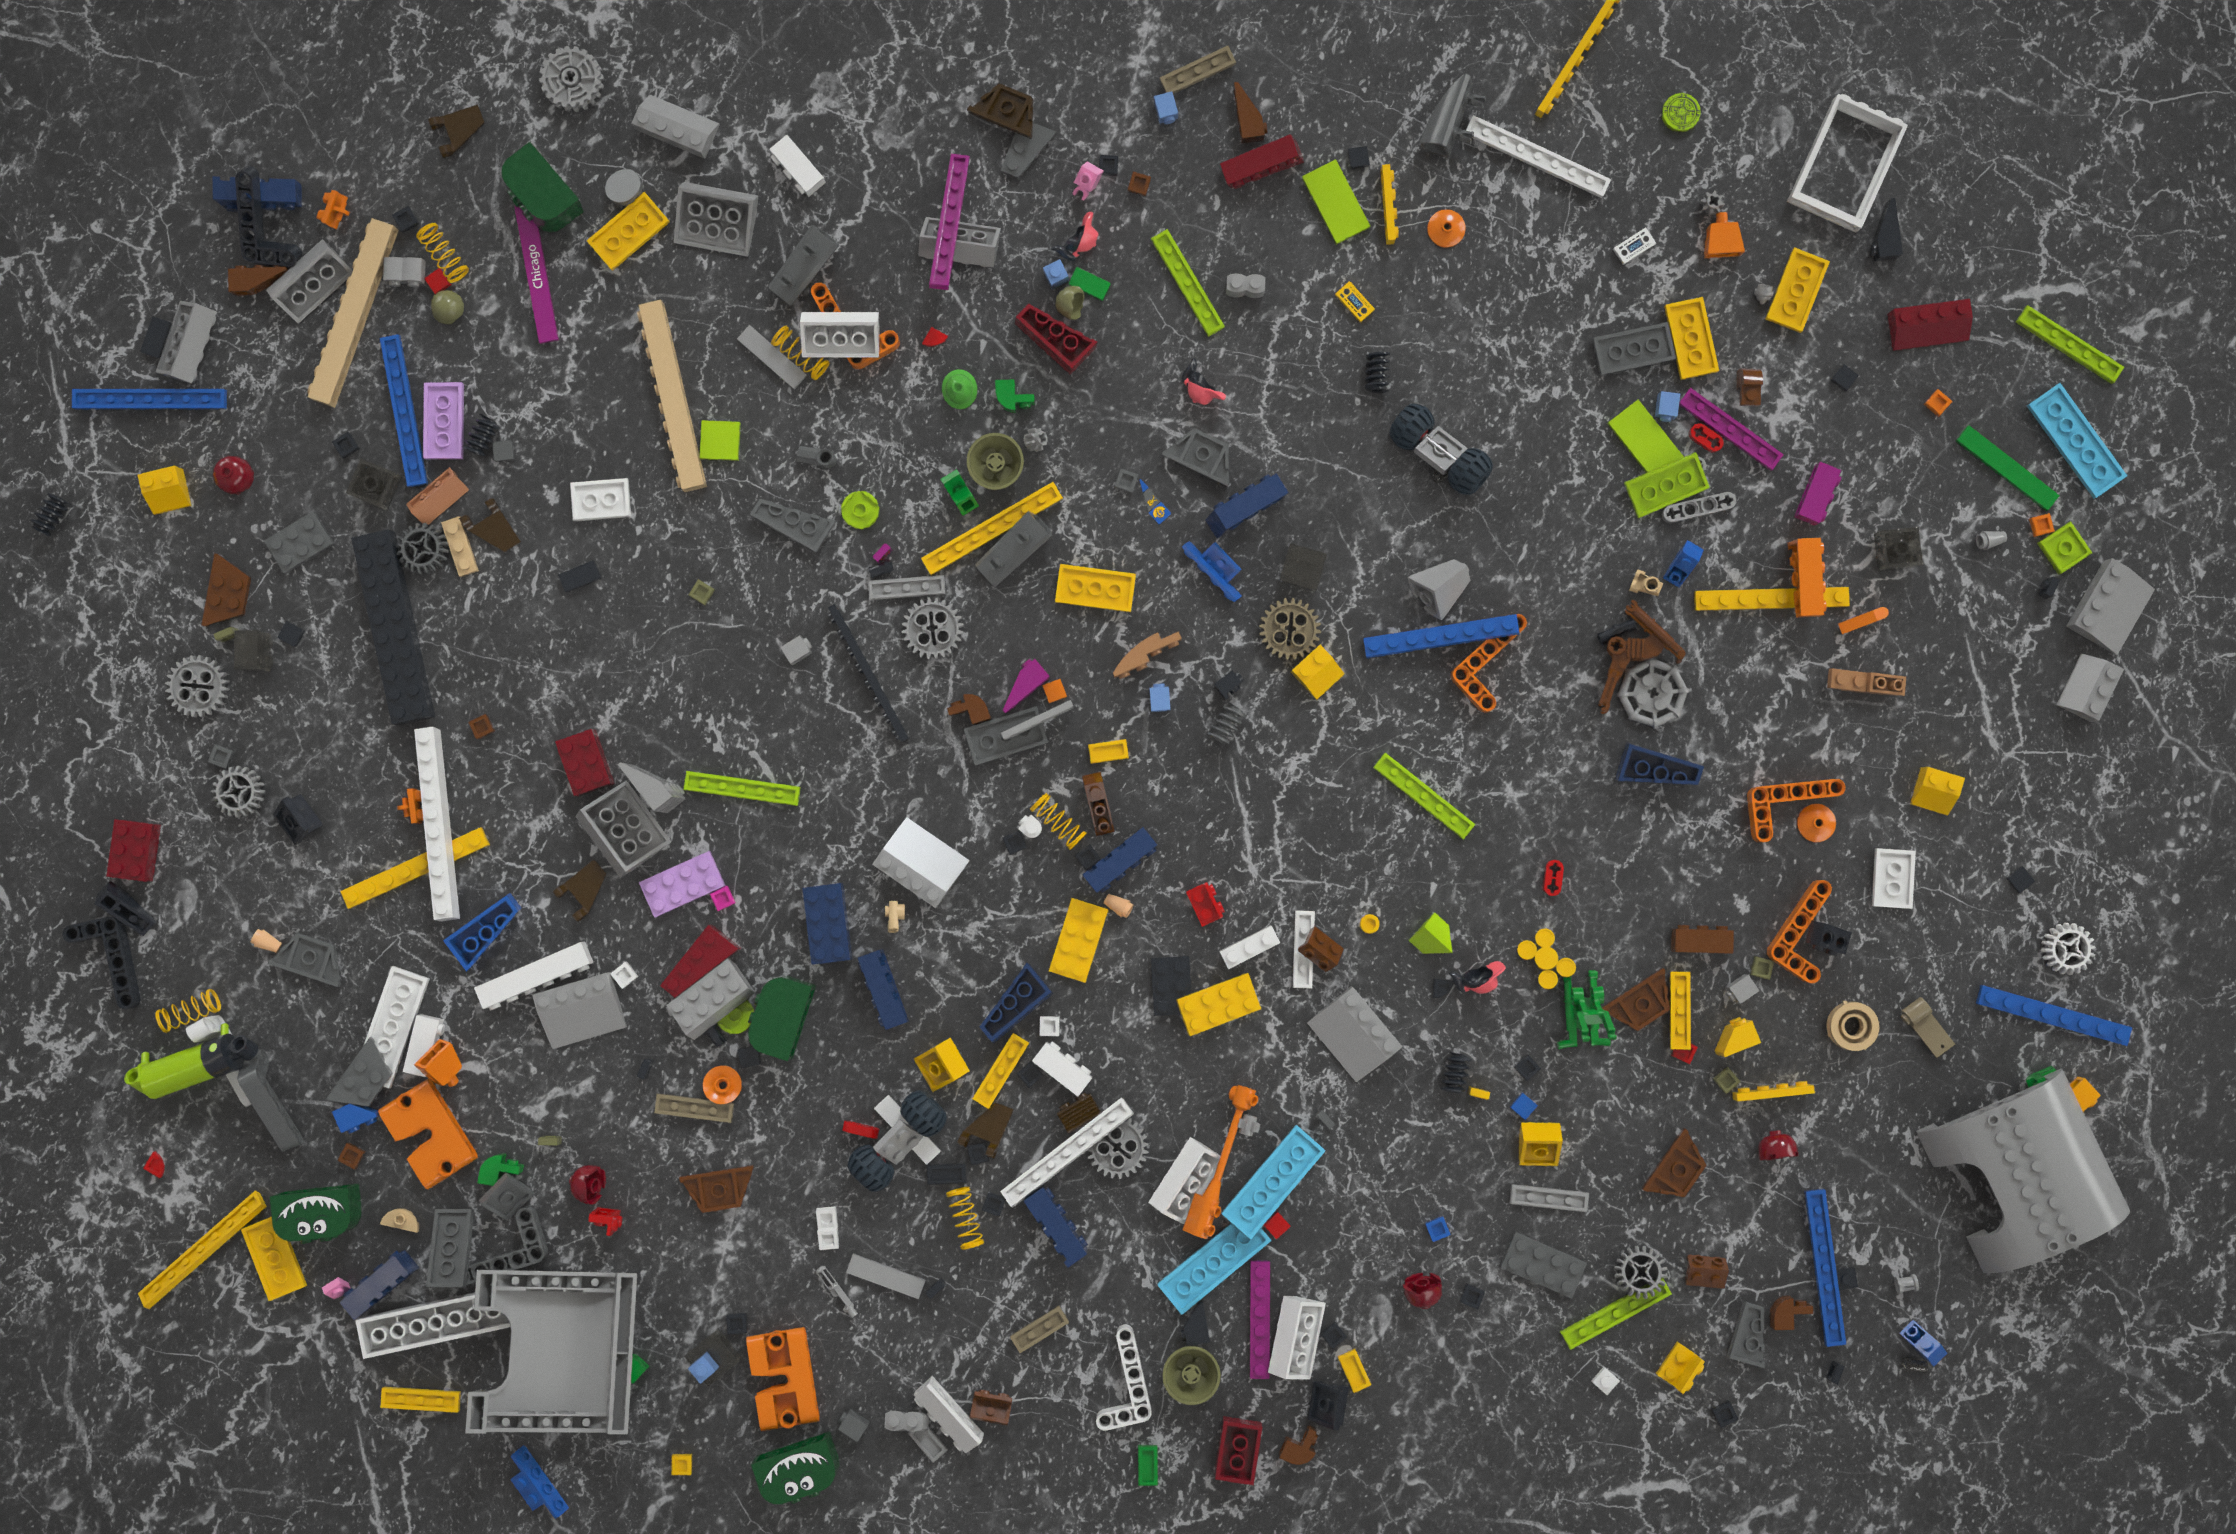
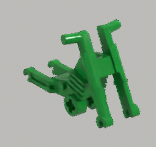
M1596 970L1588 971L1589 998H1584L1582 987L1572 988L1571 977H1562L1564 982L1566 1031H1568L1569 1039L1557 1042L1558 1049L1577 1047V1028L1580 1030L1582 1042L1590 1041L1591 1046H1611V1040H1616L1617 1038L1609 1012L1603 1010L1600 1005L1604 1004L1603 986H1597L1598 972ZM1599 1024H1604L1608 1038H1599Z

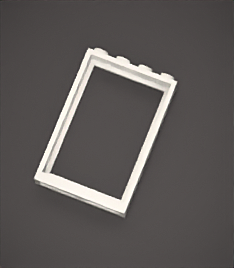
M1838 94L1828 109L1787 202L1857 233L1866 220L1908 125L1899 118L1887 116L1881 110L1869 108L1863 102H1855L1847 95ZM1837 110L1892 134L1855 217L1800 192Z

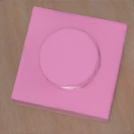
M339 1277L322 1287L323 1293L333 1299L343 1296L345 1292L351 1289L349 1283Z

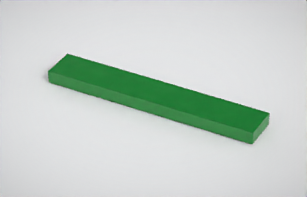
M1966 426L1955 440L2045 511H2048L2060 496L1971 426Z

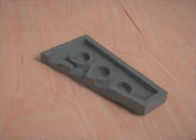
M763 499L758 500L750 513V517L815 554H817L836 523V520L822 518L815 514L811 515L801 512V510L790 509Z

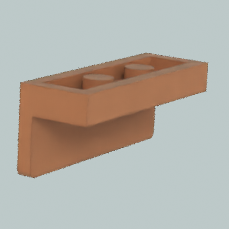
M449 467L406 505L422 524L427 523L429 525L469 489Z

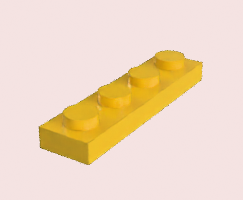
M1385 164L1381 167L1386 245L1394 244L1399 236L1398 226L1395 227L1394 219H1397V208H1393L1396 193L1395 189H1392L1391 182H1394V170H1390V164Z
M1670 972V1049L1691 1050L1690 972Z
M1015 1033L1011 1035L972 1098L973 1100L989 1109L1027 1048L1028 1041Z
M1807 1081L1795 1082L1796 1085L1788 1086V1083L1776 1084L1775 1088H1769V1085L1757 1086V1090H1750L1749 1087L1738 1088V1092H1732L1735 1101H1747L1812 1094L1815 1091L1814 1085L1807 1084Z
M383 1387L380 1408L458 1413L460 1411L461 1391Z

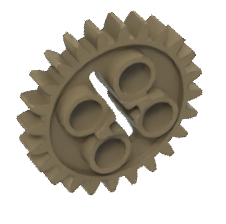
M1284 598L1283 604L1276 601L1277 607L1275 608L1273 605H1270L1271 612L1267 610L1264 612L1267 618L1261 617L1260 619L1265 622V624L1259 625V628L1264 629L1263 632L1259 633V636H1265L1261 642L1268 643L1265 648L1266 650L1273 649L1271 655L1278 652L1279 659L1282 655H1285V659L1288 660L1289 656L1292 655L1293 659L1296 660L1297 654L1303 658L1304 651L1308 654L1310 653L1309 646L1312 648L1316 647L1313 641H1319V638L1315 636L1321 633L1320 630L1316 629L1321 623H1315L1319 616H1312L1314 609L1308 611V603L1304 607L1301 606L1302 600L1298 604H1295L1294 598H1292L1290 603H1288L1286 598ZM1292 612V628L1295 631H1292L1290 646H1287L1288 630H1285V628L1289 626V615ZM1279 614L1285 615L1286 623H1278L1276 616ZM1303 616L1306 622L1300 626L1296 624L1295 618ZM1282 633L1285 637L1284 642H1276L1274 639L1275 634ZM1301 635L1304 639L1303 644H1296L1293 640L1294 636Z

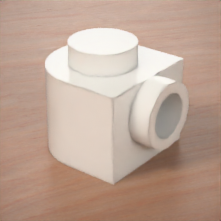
M1025 815L1018 823L1020 825L1018 829L1027 837L1035 838L1042 831L1041 823L1032 815L1029 817Z

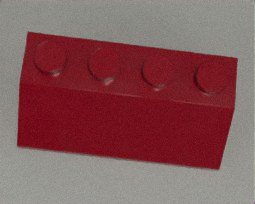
M1970 299L1895 308L1887 314L1893 351L1964 342L1970 339L1973 319Z

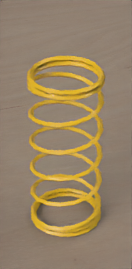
M436 223L427 224L418 231L416 238L421 244H426L425 250L427 252H432L431 258L438 261V268L444 269L443 275L447 277L449 283L462 279L469 271L467 265L454 269L449 275L445 274L446 268L457 264L461 257L453 259L446 267L439 266L440 260L452 255L455 249L448 250L440 259L433 258L434 252L443 249L449 244L448 240L439 244L433 251L427 250L428 244L440 239L443 236V232L437 233L426 243L421 241L432 236L438 229ZM435 226V228H434L430 233H428L427 235L423 236V234H424L428 229H430L431 227ZM439 234H441L438 238H436V239H434L433 241H431L433 238H435L436 236H438ZM461 272H463V273H462L461 275H459L458 277H456V278L450 280V278H451L452 276L458 275V274H460Z
M783 326L774 335L771 345H780L781 353L789 350L788 359L796 358V366L804 364L803 371L809 372L812 370L811 378L817 380L826 371L830 362L824 360L820 363L824 359V357H821L814 367L805 371L806 364L811 357H808L801 364H797L802 349L794 357H789L792 347L796 345L800 337L793 342L790 348L785 351L781 350L784 341L792 334V330L789 331V327Z
M1045 793L1030 808L1031 812H1033L1041 803L1045 801V803L1042 805V807L1036 814V817H1040L1047 811H1049L1051 808H1053L1044 820V824H1048L1049 822L1057 818L1059 815H1061L1051 828V832L1056 831L1057 829H1059L1067 823V825L1064 827V829L1058 836V839H1062L1066 835L1071 833L1073 830H1075L1066 842V847H1068L1069 850H1071L1087 834V832L1083 831L1074 841L1069 843L1071 838L1074 836V834L1080 827V825H1077L1069 832H1067L1065 835L1060 837L1062 833L1065 831V829L1068 827V825L1071 823L1072 818H1069L1060 826L1054 829L1055 825L1058 823V821L1065 813V810H1063L1055 817H1053L1051 820L1046 822L1049 816L1057 807L1058 803H1055L1046 811L1038 815L1050 799L1049 794Z
M208 989L206 995L201 992L202 1002L208 1009L206 1015L200 1013L195 997L191 996V1003L198 1013L197 1019L190 1017L186 1002L181 1000V1006L188 1016L187 1023L180 1021L179 1011L172 1004V1012L179 1021L177 1027L171 1025L169 1014L165 1008L157 1010L155 1017L158 1026L163 1032L168 1033L171 1027L178 1029L180 1023L188 1025L190 1019L197 1021L200 1015L207 1017L209 1011L213 1013L219 1012L221 1004L217 994L212 989ZM209 992H211V994L215 998V1001L217 1003V1009L211 1002ZM173 1006L175 1007V1009H176V1011H177L178 1017H177V1015H176V1013H175V1011H174V1009H173ZM159 1012L163 1015L167 1023V1030L163 1027L160 1021Z
M962 1187L946 1193L947 1197L970 1195L961 1201L949 1205V1207L972 1205L970 1208L952 1215V1217L975 1215L973 1218L955 1225V1227L978 1225L976 1228L957 1237L981 1235L973 1241L962 1244L960 1246L961 1250L984 1244V1239H980L983 1236L982 1234H968L980 1226L978 1223H967L975 1219L977 1214L964 1213L972 1209L974 1204L961 1203L971 1197V1193H966L970 1191V1187Z

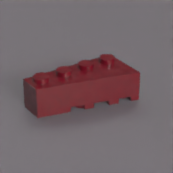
M1289 134L1224 161L1220 165L1227 185L1230 188L1234 187V189H1237L1250 181H1257L1262 177L1305 162L1297 141Z
M1028 304L1015 318L1014 324L1070 375L1096 349L1098 343L1096 340L1090 339L1078 330L1075 331L1066 326L1065 323L1053 319L1049 314L1031 304Z
M708 925L660 986L676 998L727 958L729 959V957L738 952L741 947L716 927Z

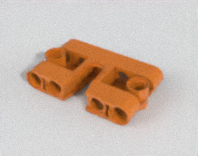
M429 1078L378 1110L381 1119L395 1141L414 1136L425 1129L431 1131V1138L421 1144L407 1158L413 1171L426 1189L432 1188L478 1158L474 1147L435 1084ZM406 1096L411 1099L410 1106H407L404 1102ZM446 1162L452 1165L451 1171L445 1169Z
M805 1327L783 1331L776 1330L772 1333L748 1336L746 1342L751 1375L770 1377L785 1375L788 1378L787 1383L773 1385L757 1392V1395H755L760 1430L792 1428L796 1425L819 1422V1410ZM772 1337H780L782 1343L780 1345L774 1344ZM787 1413L792 1414L794 1421H786L784 1415Z

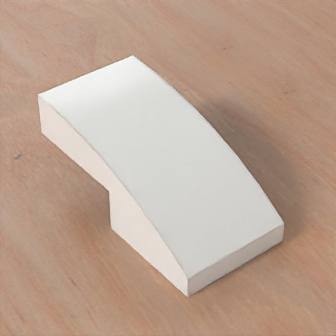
M836 1206L817 1208L819 1250L838 1249L839 1236Z

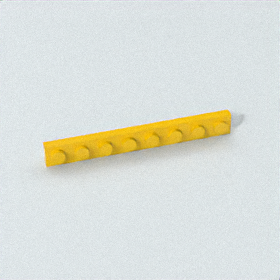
M1606 0L1535 113L1536 116L1542 118L1544 113L1549 114L1554 106L1551 103L1554 97L1559 98L1564 90L1561 86L1564 82L1568 83L1574 74L1571 70L1574 66L1578 67L1584 58L1581 56L1584 50L1589 51L1594 43L1591 40L1594 34L1599 35L1604 27L1601 23L1604 19L1608 20L1614 11L1611 7L1614 3L1618 4L1620 0Z
M1054 482L921 559L930 575H933L1009 531L1028 511L1036 515L1061 501L1063 497Z
M1849 587L1826 588L1823 596L1827 607L1850 606ZM1797 588L1695 591V611L1795 608L1793 593L1797 591Z
M480 827L452 840L454 861L490 845L483 828ZM427 852L340 891L347 908L351 909L429 873Z
M254 1191L138 1293L143 1306L147 1309L154 1306L267 1207L261 1194Z

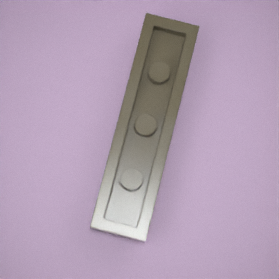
M1225 46L1160 77V82L1166 93L1172 91L1175 94L1236 65V61L1229 46Z
M658 1093L654 1113L731 1123L734 1103L716 1104L707 1099Z

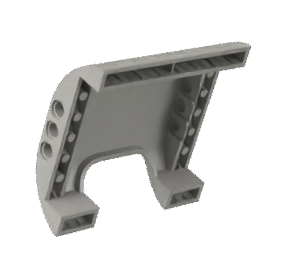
M2062 1068L2045 1075L2046 1081L1939 1127L1933 1123L1916 1131L1933 1167L1962 1163L1975 1165L1983 1172L2002 1213L2001 1225L1990 1233L1983 1229L1966 1236L1983 1273L2015 1270L2053 1257L2105 1234L2125 1220L2130 1213V1209Z
M477 1270L474 1310L499 1311L508 1318L511 1327L509 1365L506 1379L497 1388L488 1391L468 1392L465 1433L583 1432L628 1434L637 1273Z

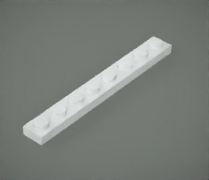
M1474 115L1466 131L1474 132L1473 139L1600 198L1604 196L1611 179Z
M1123 1098L1117 1100L1000 1192L1011 1207L1016 1206L1134 1114Z

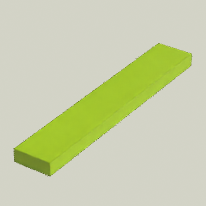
M1168 229L1152 237V243L1207 336L1210 337L1225 328Z
M2028 305L2025 306L2016 320L2017 324L2111 384L2115 383L2124 369V366Z
M1384 753L1373 767L1460 838L1464 839L1475 826L1471 820L1387 753Z
M686 771L683 790L798 806L801 787Z
M1646 1284L1640 1287L1639 1289H1646L1650 1287V1285ZM1658 1284L1661 1292L1653 1289L1655 1293L1653 1297L1647 1292V1299L1643 1298V1293H1640L1639 1299H1636V1292L1632 1296L1626 1295L1560 1331L1568 1348L1571 1350L1672 1295L1667 1284L1665 1286Z

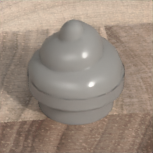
M1757 285L1754 294L1761 305L1773 296V286Z

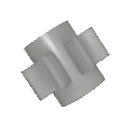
M1715 190L1711 195L1706 192L1704 194L1705 199H1701L1699 202L1703 204L1701 211L1708 212V216L1712 212L1719 213V207L1721 208L1725 205V203L1721 202L1723 195L1719 196Z
M1041 428L1028 429L1029 434L1024 435L1025 446L1030 451H1042L1043 446L1047 445L1046 433L1041 431Z
M1243 1114V1118L1239 1119L1237 1126L1239 1133L1247 1136H1253V1132L1258 1133L1261 1124L1256 1122L1257 1117Z

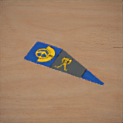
M1140 479L1148 512L1160 524L1171 515V512Z

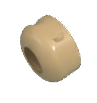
M1842 1001L1843 1003L1836 1006L1828 1016L1827 1035L1837 1046L1851 1051L1866 1050L1875 1042L1878 1036V1017L1865 1004ZM1850 1017H1855L1859 1021V1030L1854 1035H1849L1844 1027L1845 1022Z

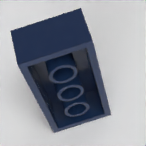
M843 883L802 888L811 964L851 960L852 951Z

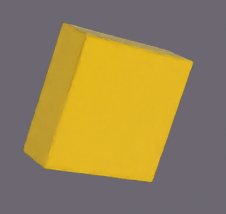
M1470 1086L1467 1093L1469 1095L1486 1100L1489 1099V1091Z
M673 1454L671 1475H691L692 1454Z

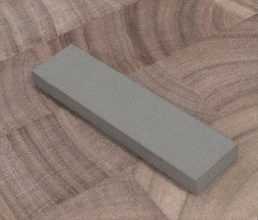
M749 325L737 338L740 343L794 390L807 376L752 326Z
M944 575L868 581L869 600L946 595Z
M1071 700L1002 732L1001 735L1004 740H1008L1073 709L1074 706Z
M1511 1184L1509 1203L1587 1212L1589 1193Z
M854 1253L846 1273L919 1299L926 1281L925 1279Z

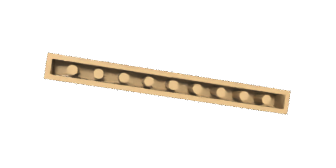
M372 218L371 222L366 226V236L359 245L360 252L358 258L353 262V272L347 279L345 294L340 298V308L334 315L333 328L327 334L328 342L321 351V361L315 368L313 383L308 387V398L313 401L336 407L383 276L384 257L390 256L399 231L391 224Z
M662 300L640 304V311H637L640 323L643 322L644 329L641 330L644 341L648 343L646 353L648 359L652 360L653 366H650L652 377H656L657 384L654 387L656 395L660 396L661 403H659L660 412L664 414L666 420L663 422L665 432H668L670 437L667 443L669 450L673 451L674 454L672 465L674 470L677 469L678 477H676L678 488H681L684 492L705 488L707 484L665 305Z

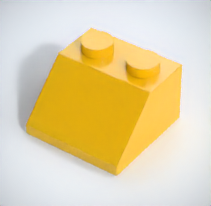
M170 466L138 474L142 495L154 515L192 506L182 468Z
M1321 644L1291 671L1316 700L1344 675L1342 669Z
M1922 767L1910 804L1943 815H1949L1960 797L1965 778L1931 767Z
M1741 1017L1730 1020V1024L1724 1027L1716 1046V1055L1727 1057L1760 1044L1761 1041L1753 1021L1746 1020L1745 1018L1741 1019Z
M951 1038L914 1058L932 1092L969 1072L965 1061Z
M1521 1123L1519 1133V1165L1558 1166L1563 1142L1560 1123Z

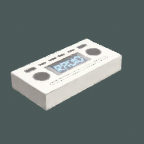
M1644 228L1613 248V251L1624 265L1654 246L1656 242L1647 228Z

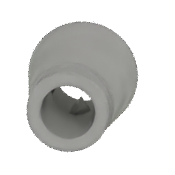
M1982 531L1976 536L1977 547L1984 550L2007 541V534L2004 531Z

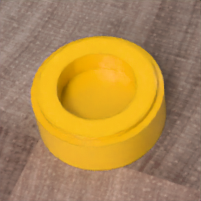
M1367 914L1361 918L1360 928L1365 933H1374L1379 928V920L1376 916Z

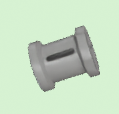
M1911 1274L1910 1277L1894 1278V1285L1898 1294L1910 1290L1919 1291V1283L1915 1274Z

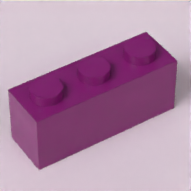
M1823 462L1815 464L1794 515L1795 518L1814 526L1825 520L1827 516L1826 507L1833 501V490L1835 487H1838L1842 478L1839 476L1841 473L1840 469Z

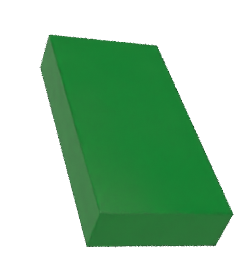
M1076 267L1068 285L1079 286L1084 293L1103 301L1111 283Z
M1138 1445V1486H1158L1157 1445Z

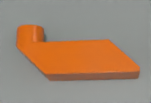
M1880 607L1838 623L1841 633L1844 634L1884 619L1888 616L1889 612L1887 608Z

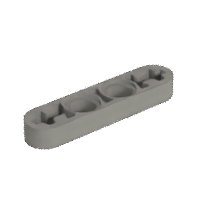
M1724 492L1669 505L1663 509L1662 518L1667 523H1675L1726 511L1735 506L1736 497L1731 492ZM1725 496L1727 499H1731L1728 506L1726 503L1718 505V502L1724 500ZM1706 500L1713 503V509L1710 511L1705 510L1703 507V503ZM1686 505L1694 507L1695 512L1693 515H1688L1685 512ZM1669 509L1672 512L1680 510V514L1673 516V519L1667 516L1666 513L1669 512Z

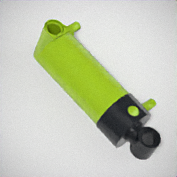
M223 1023L221 1024L219 1037L205 1041L197 1046L149 1062L150 1054L143 1052L141 1054V1063L126 1073L124 1081L149 1098L157 1099L212 1078H218L238 1071L243 1067L244 1060H251L257 1055L259 1048L255 1042L243 1035L234 1037L229 1034V1025Z

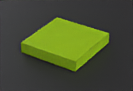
M702 420L700 459L739 461L741 423Z
M2071 521L2037 543L2058 575L2092 554V551Z

